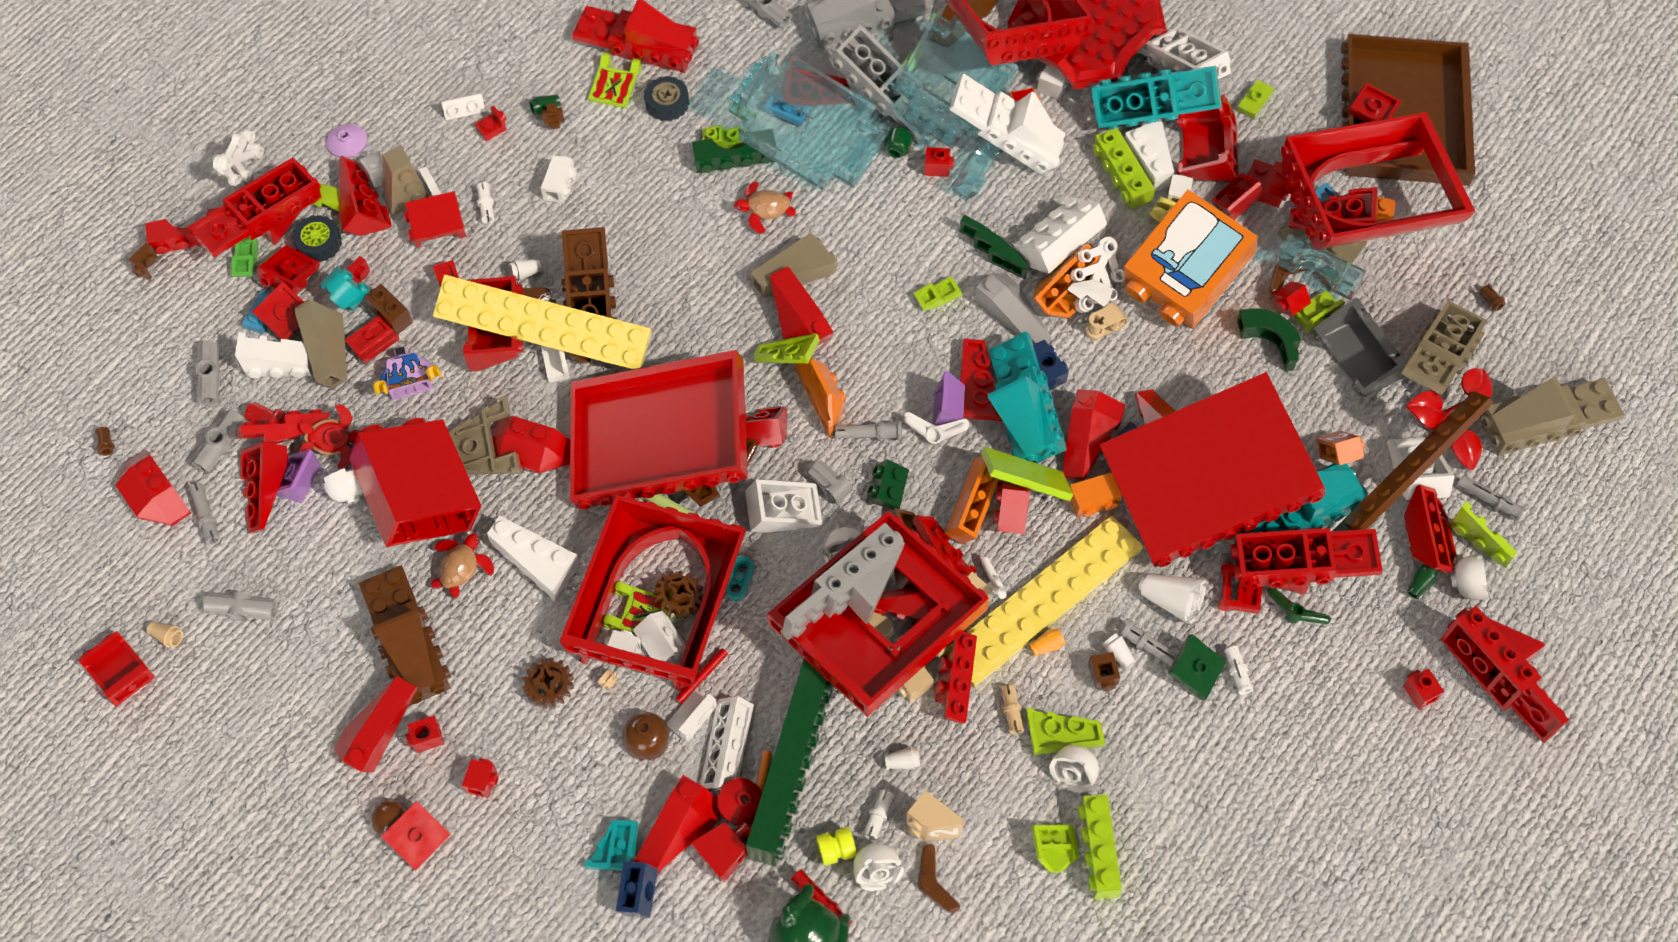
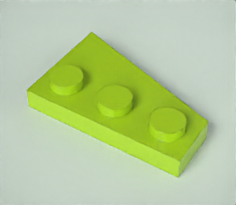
M1466 501L1451 522L1450 527L1456 534L1470 541L1476 549L1482 550L1489 555L1495 563L1501 564L1506 568L1518 552L1498 532H1492L1486 525L1487 521L1482 516L1477 517L1470 510L1473 506Z

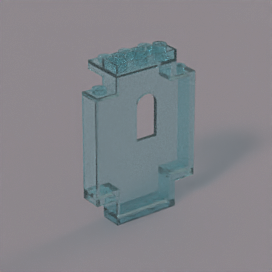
M934 12L926 23L892 89L909 99L900 116L952 149L963 134L978 143L982 138L977 134L979 128L949 110L951 103L935 93L943 78L956 85L959 76L964 73L997 95L999 92L1006 94L1019 66L1013 62L991 66L956 15L949 22Z
M774 51L768 57L762 56L758 63L755 61L749 70L750 75L748 78L743 77L739 84L740 89L738 92L734 91L728 100L730 103L728 111L744 120L739 127V131H741L739 140L822 191L832 176L854 189L888 135L869 123L877 106L795 55L789 61L786 59L781 68L777 66L779 54ZM776 102H783L811 120L801 133L775 117L771 112V106Z

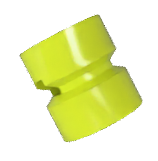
M849 826L836 829L833 835L829 832L815 835L823 866L837 863L838 858H842L845 861L855 858L857 855Z

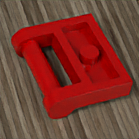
M1221 565L1220 573L1223 576L1221 600L1218 601V609L1221 611L1234 610L1259 614L1261 611L1262 586L1256 589H1247L1246 587H1239L1238 580L1237 601L1230 600L1232 575H1234L1233 566L1235 565Z

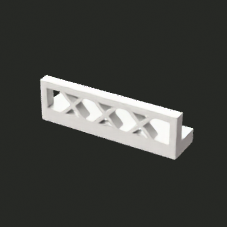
M739 696L718 699L700 785L704 786L707 790H720L726 782L740 776L754 704ZM729 705L728 712L723 715L725 706ZM725 727L723 735L719 738L720 731ZM720 749L719 756L714 760L715 753ZM715 772L714 782L709 783L710 776Z

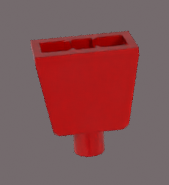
M743 822L732 831L726 823H722L694 840L691 844L719 878L725 882L748 855L747 848L743 842L749 837L751 829Z

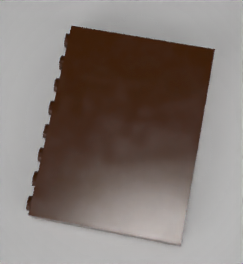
M1348 34L1346 41H1343L1341 44V54H1344L1341 61V69L1344 70L1341 78V85H1344L1341 95V101L1344 102L1341 116L1345 118L1342 127L1366 123L1350 115L1347 111L1364 84L1368 83L1402 101L1392 118L1427 112L1462 185L1470 186L1475 176L1469 43ZM1425 151L1421 155L1345 168V176L1440 183Z

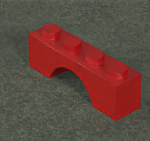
M219 207L208 209L206 215L218 209ZM167 219L145 223L147 243L153 247L156 255L201 245L189 232L188 228L175 227Z

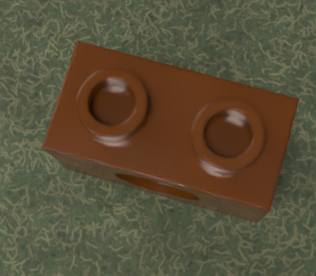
M382 284L364 296L369 309L376 316L380 315L397 335L413 323L408 309Z

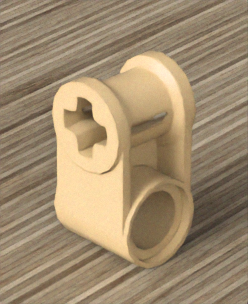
M1110 303L1090 315L1089 324L1085 329L1086 335L1091 339H1101L1113 331L1124 327L1128 322V318L1116 303Z

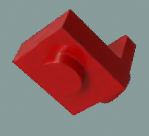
M453 260L433 266L440 289L444 275L459 278Z

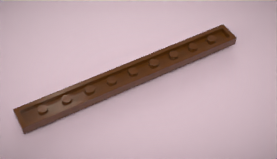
M1473 391L1331 532L1368 529L1493 404L1491 398Z

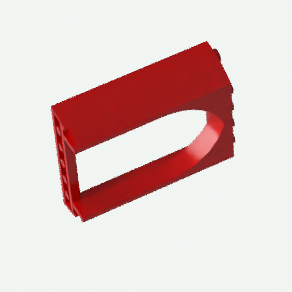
M945 0L991 66L1068 53L1088 32L1093 20V16L1080 0H1026L1039 17L1041 23L999 30L975 14L966 0Z
M1427 112L1287 136L1284 146L1281 147L1283 183L1289 190L1291 202L1296 206L1298 218L1303 222L1306 236L1310 238L1314 250L1459 224L1470 219L1475 213V209ZM1425 151L1453 209L1375 223L1355 222L1337 217L1324 210L1313 186L1325 175L1339 169L1421 155Z
M616 495L560 638V644L569 654L574 653L580 656L579 662L587 665L589 659L592 658L671 680L674 682L675 690L682 691L686 685L691 687L744 540L746 529L737 524H724L714 518L705 519L692 512L688 514L679 512L673 507H660L651 501L642 502L628 495ZM682 539L697 552L704 564L706 588L680 664H672L597 643L596 640L615 593L616 583L619 582L627 566L640 553L658 543Z

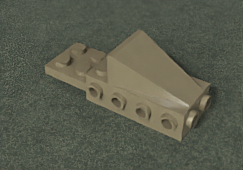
M1448 300L1442 310L1437 309L1426 329H1424L1412 348L1415 352L1401 374L1409 380L1427 387L1430 391L1443 395L1455 374H1461L1485 333L1482 332V329L1487 320Z
M1553 377L1522 397L1513 396L1504 402H1492L1493 404L1479 419L1497 455L1500 456L1547 442H1554L1565 437L1576 436L1582 432V429L1622 419L1625 414L1605 378L1569 387L1568 384L1561 386L1557 377Z

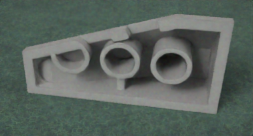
M1005 273L990 274L976 286L975 301L1016 336L1027 331L1031 336L1033 345L1044 339L1047 343L1051 340L1052 337L1021 287Z

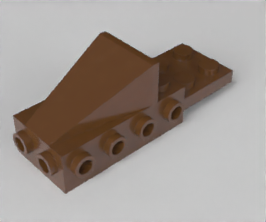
M605 227L562 230L565 278L561 279L562 291H566V300H563V306L617 320V317H613V309H616V297L612 296L611 288L615 287L614 275H610ZM567 352L568 356L571 355L573 361H577V364L590 363L591 358Z
M402 565L359 582L358 584L374 626L370 627L375 640H380L381 646L378 647L382 659L387 658L389 663L385 668L390 680L399 676L418 687L409 706L451 689L448 681L451 678L450 671L447 665L442 666L440 659L444 658L439 645L434 646L432 639L436 638L431 625L427 626L425 623V619H428L424 607L418 606Z

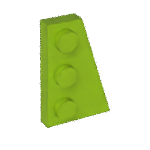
M816 333L759 344L753 357L756 363H808L820 340Z
M1026 707L1034 755L1057 753L1068 745H1078L1087 749L1105 746L1101 721L1075 716L1066 717L1056 715L1054 712L1044 713Z

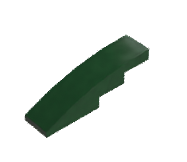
M964 214L960 220L959 232L974 239L973 247L989 254V263L1022 279H1026L1028 264L1017 251L992 230Z

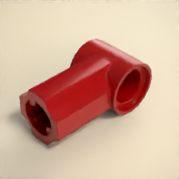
M254 402L246 407L244 417L250 422H256V425H263L266 421L277 420L281 424V418L287 414L278 409L273 411Z

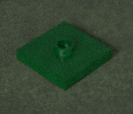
M1191 634L1184 641L1168 674L1199 699L1207 700L1226 661Z

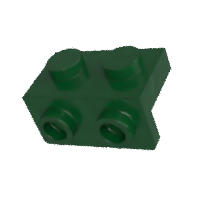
M889 459L876 464L872 470L873 479L867 490L868 498L866 503L872 505L877 502L892 510L894 508L900 509L909 469Z

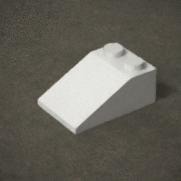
M1426 437L1388 439L1387 443L1394 469ZM1441 455L1403 493L1406 500H1411L1414 490L1419 484L1436 489L1437 498L1450 497L1455 475L1444 457Z
M756 479L745 490L751 532L773 533L823 525L817 485L815 483Z

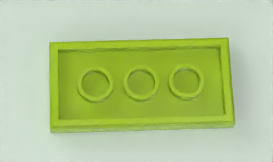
M984 446L981 454L991 477L1070 501L1074 494L1062 471L1029 462Z

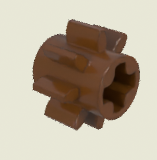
M556 103L546 104L547 110H542L544 125H550L551 130L560 128V123L565 122L562 107L557 108Z

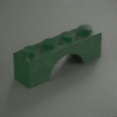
M773 129L752 132L750 140L745 145L735 149L723 148L717 145L713 139L692 141L697 173H709L716 170H728L736 167H748L755 164H768L777 161Z

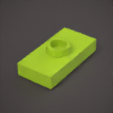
M1257 79L1238 105L1237 111L1255 119L1274 93L1275 88Z

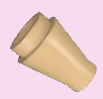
M153 621L147 627V633L168 648L177 647L183 639V631L178 626Z

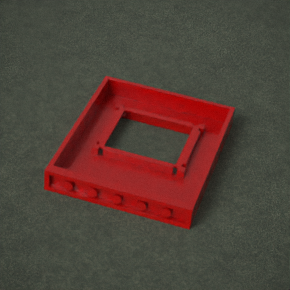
M887 511L767 613L768 625L868 717L987 610L989 598L985 591L981 588H976L965 574H960L948 559H943L931 544H926L915 530H910L904 525L903 520L899 516H894L890 511ZM886 523L893 531H897L902 536L905 544L895 569L937 606L899 640L892 644L869 622L865 624L849 606L839 615L835 613L829 618L824 613L815 623L809 622L805 626L806 630L797 638L793 636L787 640L781 634L786 616L811 596L815 580L879 527Z

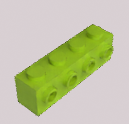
M1118 128L1096 135L1094 145L1092 146L1095 156L1100 158L1104 171L1109 173L1113 186L1118 188L1122 201L1127 203L1130 210L1152 202L1155 188Z
M1108 794L1083 796L1081 804H1078L1079 819H1083L1084 828H1081L1082 842L1086 843L1087 847L1085 864L1086 867L1090 868V876H1088L1089 890L1093 891L1094 900L1118 898L1122 887Z

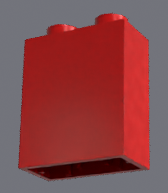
M414 418L408 420L402 426L384 428L382 425L375 424L365 427L357 434L349 460L385 547L471 531L482 505L443 419L426 422L423 418Z

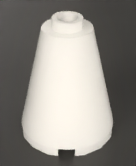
M1148 574L1146 577H1142L1139 583V590H1141V595L1182 621L1192 624L1196 619L1193 613L1195 610L1200 611L1204 600L1206 586L1202 584L1206 583V581L1200 578Z

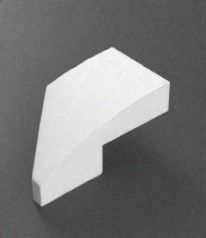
M1095 279L1073 283L1067 289L1081 300L1088 295L1103 307L1109 302L1113 289Z

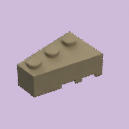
M402 145L382 154V172L384 174V180H382L384 193H382V198L391 215L406 209V202L429 197Z

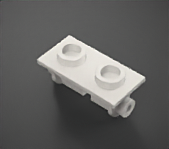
M481 93L441 102L446 120L486 112Z

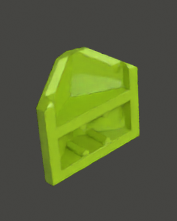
M1073 825L1031 826L1037 859L1048 872H1062L1079 858Z

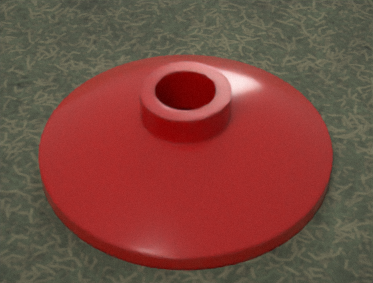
M735 778L729 780L718 793L717 805L720 814L726 821L736 826H740L743 822L747 826L753 824L762 791L758 785L749 779ZM740 796H744L747 799L746 804L741 803Z

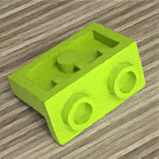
M1325 290L1311 299V304L1293 317L1310 333L1316 325L1342 308L1345 301L1341 299L1337 302Z

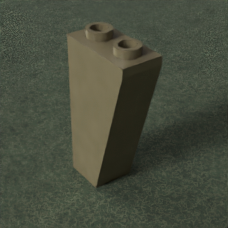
M809 233L750 272L751 284L765 298L773 295L769 277L771 274L789 266L803 285L836 273L837 258L833 252L827 251L819 238H815Z
M309 299L295 308L297 321L316 382L330 388H335L348 380L343 314Z

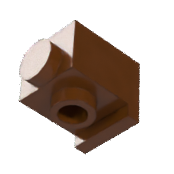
M1114 653L1090 656L1088 667L1092 674L1095 689L1102 688V691L1115 689V685L1119 684L1120 674ZM1105 673L1107 676L1101 677L1100 674Z

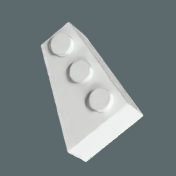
M1159 119L1158 122L1149 123L1126 132L1124 139L1155 188V192L1170 186L1174 169L1162 120Z
M238 333L235 356L247 377L281 378L283 376L302 378L304 376H312L313 370L304 342L281 339V342L267 341L266 336L254 339L245 337L246 333Z

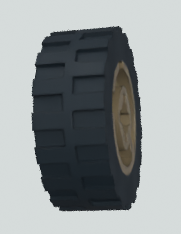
M661 76L658 79L652 80L647 85L644 91L646 110L650 116L660 121H672L679 119L688 110L689 94L687 86L682 80H678L676 77Z

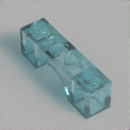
M982 137L950 188L964 201L977 195L987 180L985 174L988 168L1004 151Z
M1291 234L1287 236L1279 248L1274 260V264L1291 272L1299 269H1311L1323 274L1330 282L1331 291L1350 301L1366 274V270L1322 249L1315 250L1312 244Z

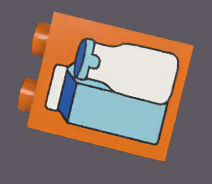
M1187 189L1124 266L1125 282L1127 283L1124 289L1132 298L1140 303H1145L1149 298L1161 306V309L1158 311L1160 316L1172 326L1179 327L1184 322L1194 329L1254 256L1257 250L1258 236Z

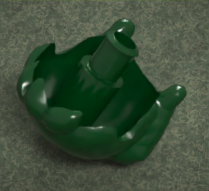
M806 884L801 892L796 894L783 907L782 913L773 919L768 942H848L851 916L844 914L841 918H838L822 903L812 899L814 887L812 884Z

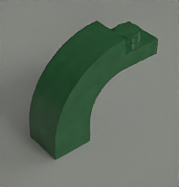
M1251 308L1240 310L1237 325L1241 339L1260 337L1271 341L1280 352L1285 372L1294 371L1296 363L1299 362L1298 347L1301 342L1295 327L1283 316L1266 309Z

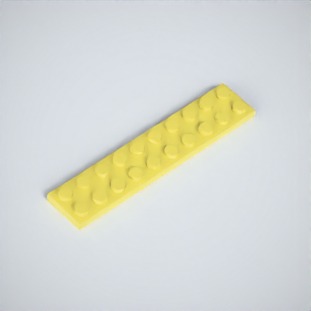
M444 275L433 314L435 318L511 338L512 336H517L519 340L522 339L526 342L632 370L642 368L652 329L448 275Z
M1111 515L971 628L967 633L977 636L971 685L976 687L1142 551L1143 545ZM953 644L944 652V656L952 652Z

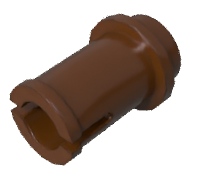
M1491 284L1485 285L1480 289L1479 294L1489 303L1491 310L1499 311L1506 305L1505 298L1503 296L1500 297Z
M99 427L95 430L98 442L96 450L100 455H111L115 445L111 441L110 429L108 427Z

